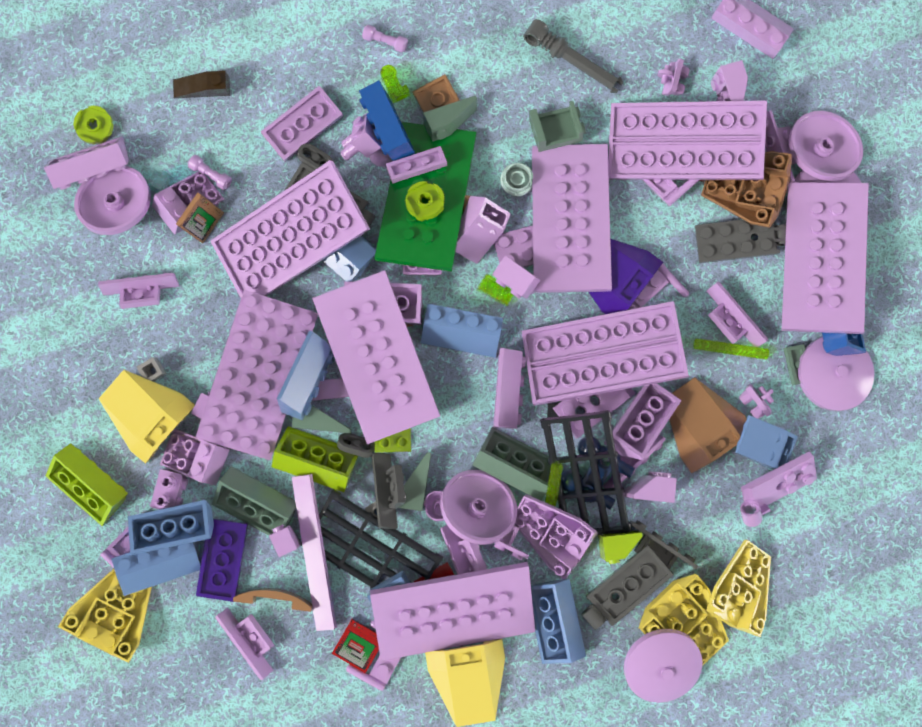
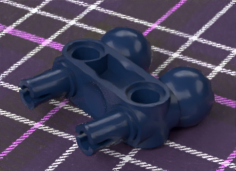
M585 437L578 442L577 451L579 455L588 454ZM593 437L596 453L607 452V446L601 445L600 441ZM618 454L619 471L630 478L635 467L620 460L621 457ZM597 459L603 485L611 472L610 461L606 462L603 459ZM589 466L583 478L580 473L582 487H589L591 490H595L591 467ZM571 468L565 469L560 473L563 490L575 492ZM604 495L606 508L610 510L616 499ZM596 496L584 497L585 502H597Z

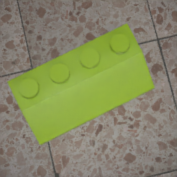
M288 426L274 451L271 467L295 476L312 474L313 482L344 493L358 456L341 451L335 442Z
M71 443L53 456L45 475L101 526H104L119 509L128 495L122 486L111 479L109 474L104 473L94 461L87 458L79 448Z

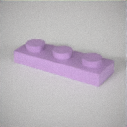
M441 146L386 163L392 183L447 166Z

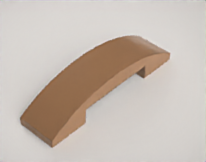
M253 589L233 597V602L248 604L256 602V597L292 601L291 609L308 612L313 610V606L308 600L282 589Z

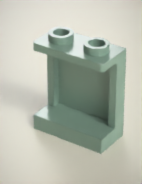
M569 101V107L542 114H538L537 109L529 110V122L538 152L583 141V134L586 132L583 122L580 123V110L578 106L575 107L574 101Z

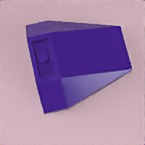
M610 238L612 291L588 293L604 314L626 311L655 275L663 261L647 250Z

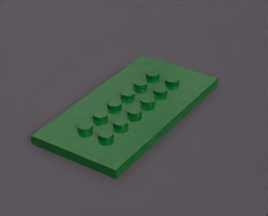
M402 122L416 154L441 146L447 166L396 183H392L390 179L375 261L452 272L475 147L476 132L456 129L450 136L432 142L423 124ZM421 181L438 185L444 193L443 211L438 216L424 221H419L416 217L412 216L407 210L405 202L409 188ZM423 197L421 203L427 204L430 199Z

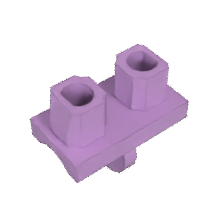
M679 58L677 62H671L669 65H665L664 69L658 70L657 76L662 78L661 84H664L662 95L668 96L673 94L679 96L684 93L685 85L679 83V79L687 78L690 71L688 67L683 65L684 60Z
M750 383L739 396V399L744 405L752 400L756 402L757 406L750 410L755 418L759 419L764 415L768 417L772 414V410L764 399L769 404L774 401L770 396L774 392L773 389L770 388L766 391L763 386H760L758 390L761 395H759Z

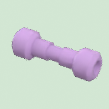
M366 25L363 29L362 37L367 41H382L387 43V45L393 46L396 51L401 53L405 52L408 40L405 37L399 36L396 38L391 35H385L382 32L376 31V28L371 25Z
M193 155L189 159L188 167L190 169L208 175L222 190H226L231 185L232 178L230 176L212 170L203 163V159L198 155Z

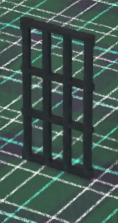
M604 410L541 418V428L544 430L549 455L548 463L551 465L556 490L555 499L558 500L559 509L568 513L565 499L577 498L580 518L590 526L584 497L596 496L602 528H593L598 532L597 535L631 532V523L628 521L623 494L625 490L622 487L617 460L618 451L615 449L611 427V411ZM602 418L607 452L596 453L590 419ZM582 420L588 454L576 455L571 421ZM550 424H563L568 456L557 457ZM609 458L614 488H602L597 459ZM578 461H590L595 490L583 491ZM570 462L575 492L564 493L558 464ZM616 494L621 526H609L604 495Z
M335 489L331 491L328 500L319 513V519L321 520L324 515L356 536L350 544L321 526L323 537L346 550L342 559L325 550L326 560L336 565L339 570H344L370 586V589L380 584L378 581L382 574L389 578L397 574L387 567L392 558L423 576L424 580L430 579L437 566L443 561L442 555L427 549L406 536L407 534L404 532L402 533L397 529L380 528L398 539L397 544L392 549L364 531L368 522L378 527V518L373 515L374 513L367 512L343 497ZM332 500L364 518L365 521L362 526L358 528L329 510L328 507ZM359 537L389 555L386 562L382 564L354 547ZM403 542L435 562L431 570H426L397 552L401 543ZM350 553L380 571L375 580L345 562Z

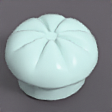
M522 163L508 165L501 174L502 188L512 196L527 194L532 189L533 172Z

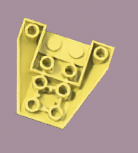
M125 369L99 398L130 451L145 464L195 406L182 393Z
M744 540L715 584L706 611L730 627L761 637L767 615L771 556L749 540Z
M113 569L68 609L58 627L78 639L129 663L140 644L152 587L124 596Z
M697 574L672 581L645 607L639 629L644 634L659 629H674L687 634L693 639L700 650L702 666L729 641L722 621L706 611L711 592Z
M502 638L485 641L479 645L425 653L428 672L456 727L496 720L505 663Z

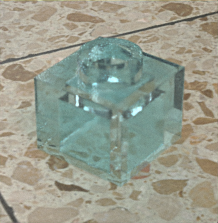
M154 170L147 181L151 187L158 191L176 184L171 179L172 176L163 170L161 173Z

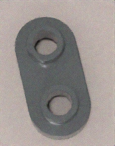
M303 144L298 149V159L314 170L319 168L320 164H325L329 160L333 161L328 154L311 144Z
M342 433L338 437L337 446L341 451L364 458H369L375 453V443L367 444L364 437L350 433Z

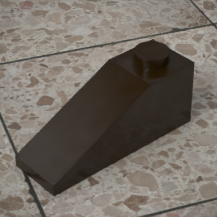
M224 70L206 71L173 79L174 99L230 96V77Z

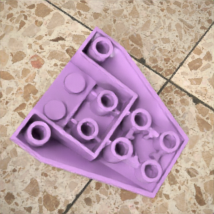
M527 494L524 495L517 508V519L514 525L520 528L521 534L546 565L562 579H567L587 552L598 532L582 519Z

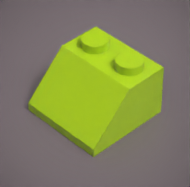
M632 530L627 533L598 535L600 557L609 564L620 563V559H626L643 537L642 532Z

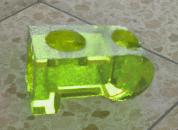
M392 65L383 66L380 71L381 79L393 104L409 97L410 91L407 85L401 86L397 79L395 67Z
M484 275L476 290L508 306L514 296L510 293L511 289L507 286L505 288L502 287L490 275Z

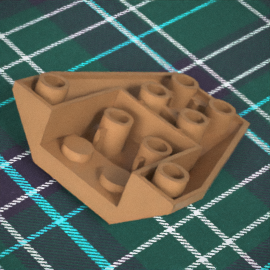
M775 151L765 152L764 180H706L701 196L750 224L770 228L780 214L789 185L792 154Z
M695 377L671 393L679 398L681 402L670 417L669 422L680 458L691 473L712 463L737 446L744 423L747 420L742 412Z

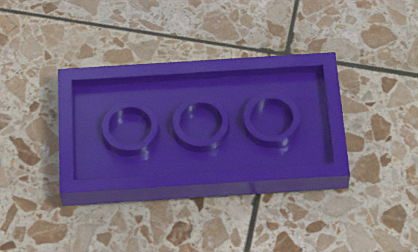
M213 518L214 527L211 538L206 539L204 543L196 596L233 602V597L237 596L248 524Z

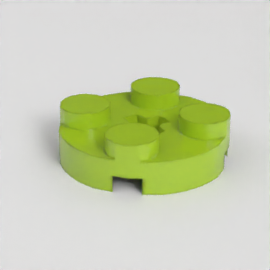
M91 105L87 106L88 108L84 110L81 109L76 114L73 122L74 129L79 138L88 144L106 142L113 131L112 117L99 106ZM94 121H97L96 124H98V126L92 129V127L89 126V124L94 123Z
M426 181L415 183L409 188L406 195L407 210L419 221L438 216L444 209V193L438 185L428 184ZM423 197L430 199L427 204L421 203Z

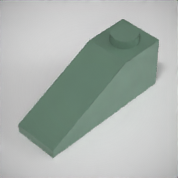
M476 95L423 113L424 127L432 142L450 136L477 111Z
M314 406L311 407L310 413L305 415L303 420L295 417L292 420V428L350 434L352 432L350 428Z
M426 453L405 483L406 500L399 508L423 511L431 453Z

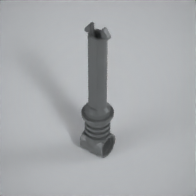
M538 19L532 21L523 35L524 40L529 45L534 47L542 45L541 48L545 47V51L550 50L549 53L552 58H563L611 90L610 93L618 92L613 86L616 82L620 85L623 84L621 77L613 76L569 47L565 37L556 38V34L553 36V32H548L549 28L543 21Z

